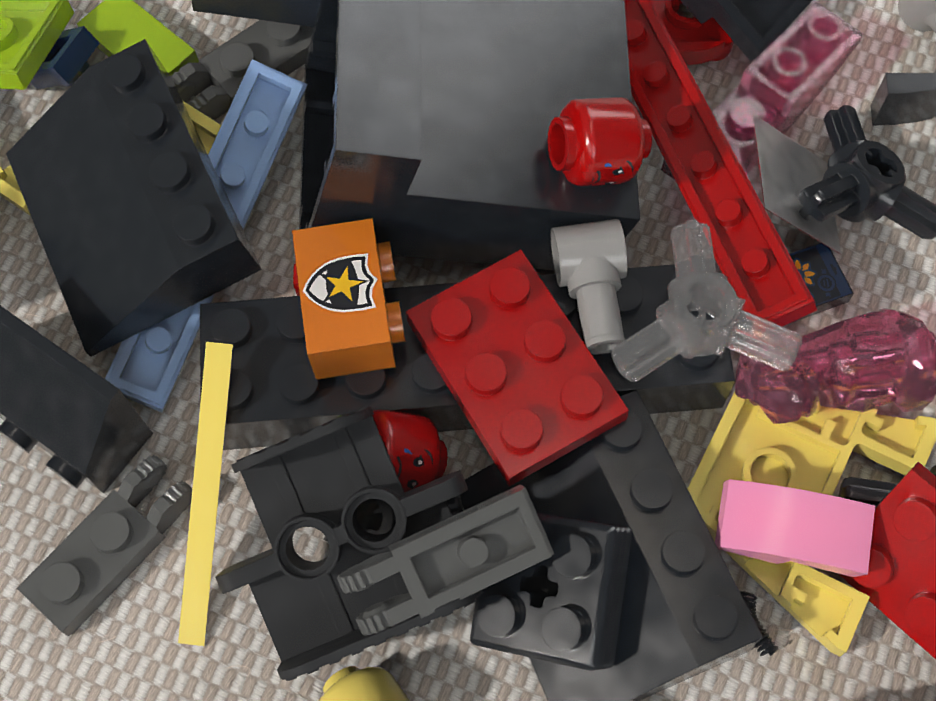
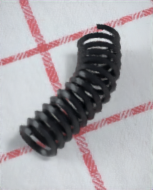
M740 591L763 636V639L754 648L759 647L757 652H761L760 656L768 653L771 656L777 651L778 646H774L775 642H771L772 638L766 633V629H763V625H760V621H758L759 619L755 615V604H757L755 600H757V597L752 593Z

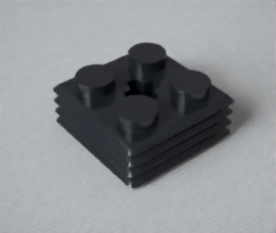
M536 512L554 555L482 590V594L475 601L470 641L476 646L589 671L611 668L615 662L632 531L626 526ZM548 576L549 580L558 583L557 596L547 597V593L543 591L544 577Z

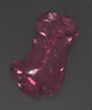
M888 308L858 315L800 337L765 335L756 340L752 339L743 342L736 368L735 394L737 397L748 399L754 406H760L773 424L793 422L799 420L801 416L809 417L813 415L819 403L820 391L827 396L830 405L845 406L846 409L865 412L895 402L896 406L903 412L922 411L933 401L936 395V336L915 315Z

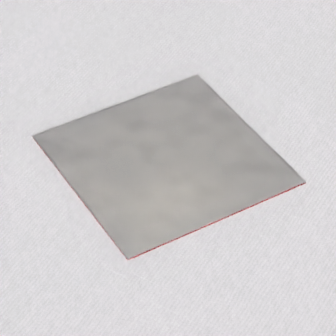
M753 114L764 208L841 254L835 216L819 222L814 218L807 221L799 213L802 208V204L798 199L800 192L806 187L822 181L828 169L827 162Z

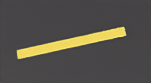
M206 342L178 643L205 646L233 344Z

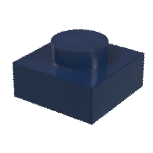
M85 26L63 30L30 83L37 90L57 86H71L90 67L87 60L100 43Z

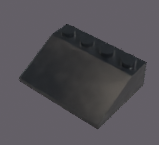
M145 39L90 66L6 153L84 350L90 357L262 270L171 76Z
M637 390L621 396V399L629 409L627 420L510 487L496 464L493 463L465 479L468 490L460 494L462 507L465 511L518 485L526 487L536 512L626 526L632 531L614 665L611 668L589 671L528 657L547 701H640L749 652L763 639ZM548 576L544 577L543 591L547 593V597L557 596L558 583L549 580Z

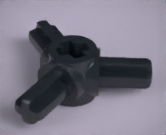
M843 105L838 110H829L823 120L834 153L828 160V169L822 181L808 186L800 192L798 199L802 204V208L799 211L801 217L807 221L814 218L819 222H823L837 215L850 222H862L866 218L877 221L884 215L922 239H934L936 237V205L904 186L906 181L905 168L899 157L887 146L876 141L866 140L854 107Z

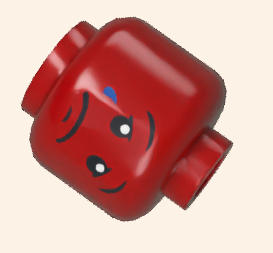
M622 97L571 100L562 109L560 116L555 117L551 121L548 131V152L552 166L555 170L562 171L571 184L579 186L623 184L630 181L638 173L642 160L649 156L652 148V132L647 120L641 119L637 108L627 98Z
M381 409L373 411L374 414L372 416L404 492L442 477L447 466V447L440 440L438 430L431 419L414 413Z

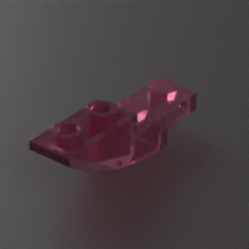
M815 2L744 70L740 84L712 110L746 175L758 163L753 114L785 134L844 64L864 35L818 2ZM663 160L661 170L674 180L665 160Z

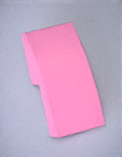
M729 479L723 482L715 544L719 550L775 564L791 561L851 577L868 575L875 506L812 491Z

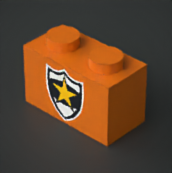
M373 218L292 230L306 349L316 380L396 367L393 343L405 342L399 301L386 303L384 283L396 281L390 241L377 243Z

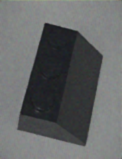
M0 305V418L4 420L0 425V433L27 453L35 445H38L52 455L45 465L77 489L86 480L104 494L152 436L153 432L120 389Z

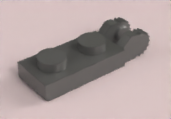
M259 20L199 59V63L184 65L178 72H174L171 78L182 101L185 102L189 99L190 106L212 120H216L229 110L252 59L286 75L291 74L304 65L314 27Z
M148 456L147 459H143L123 479L118 492L113 490L16 588L65 635L70 636L75 633L166 538L163 533L191 504L192 487L182 480L172 485L152 504L146 518L135 509L152 491L153 487L158 485L160 480L163 479V475L166 474L167 465L157 456Z
M518 485L388 546L389 552L372 556L359 564H355L341 572L337 580L343 593L347 594L349 592L365 590L375 583L400 572L409 593L396 595L385 601L373 604L365 609L363 613H360L356 617V622L362 635L366 636L385 630L417 614L422 619L434 613L435 609L458 598L462 600L552 557L554 552L526 487Z

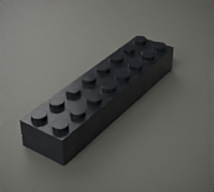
M715 261L627 268V277L620 279L622 287L616 292L626 344L622 349L614 352L592 354L620 397L637 390L649 414L723 408L735 383V376ZM555 274L540 275L539 277L584 342L577 299L570 297L568 286L559 287ZM459 282L385 288L386 303L398 301L400 303L405 342L393 343L396 367L317 380L307 355L300 296L200 304V403L206 342L233 344L223 450L269 447L367 405L368 407L371 406L373 411L381 409L420 414L431 419L438 432L473 429L408 324L406 316L407 310Z

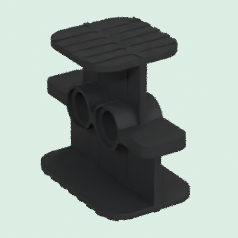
M368 405L238 459L236 463L231 465L234 473L240 471L272 549L222 570L215 578L222 594L249 584L280 657L281 663L277 671L282 680L290 681L297 679L300 675L311 674L318 671L322 666L332 665L341 661L342 658L348 655H356L363 652L367 647L377 646L386 642L387 639L393 636H401L408 633L412 628L422 627L431 623V620L438 617H446L452 614L453 611L474 603L475 599L482 594V590L462 600L458 598L436 608L434 613L422 619L417 614L378 633L362 635L356 622V617L360 613H363L365 609L373 604L409 592L400 572L375 583L365 590L349 592L347 594L343 593L337 580L338 575L372 556L389 552L388 546L452 517L447 500L468 490L462 472L459 470L404 492L372 416L374 414L373 410ZM368 499H380L387 502L394 510L396 516L395 526L384 534L375 535L368 533L358 522V506ZM302 527H313L321 531L329 543L328 556L316 562L301 558L293 546L295 530Z

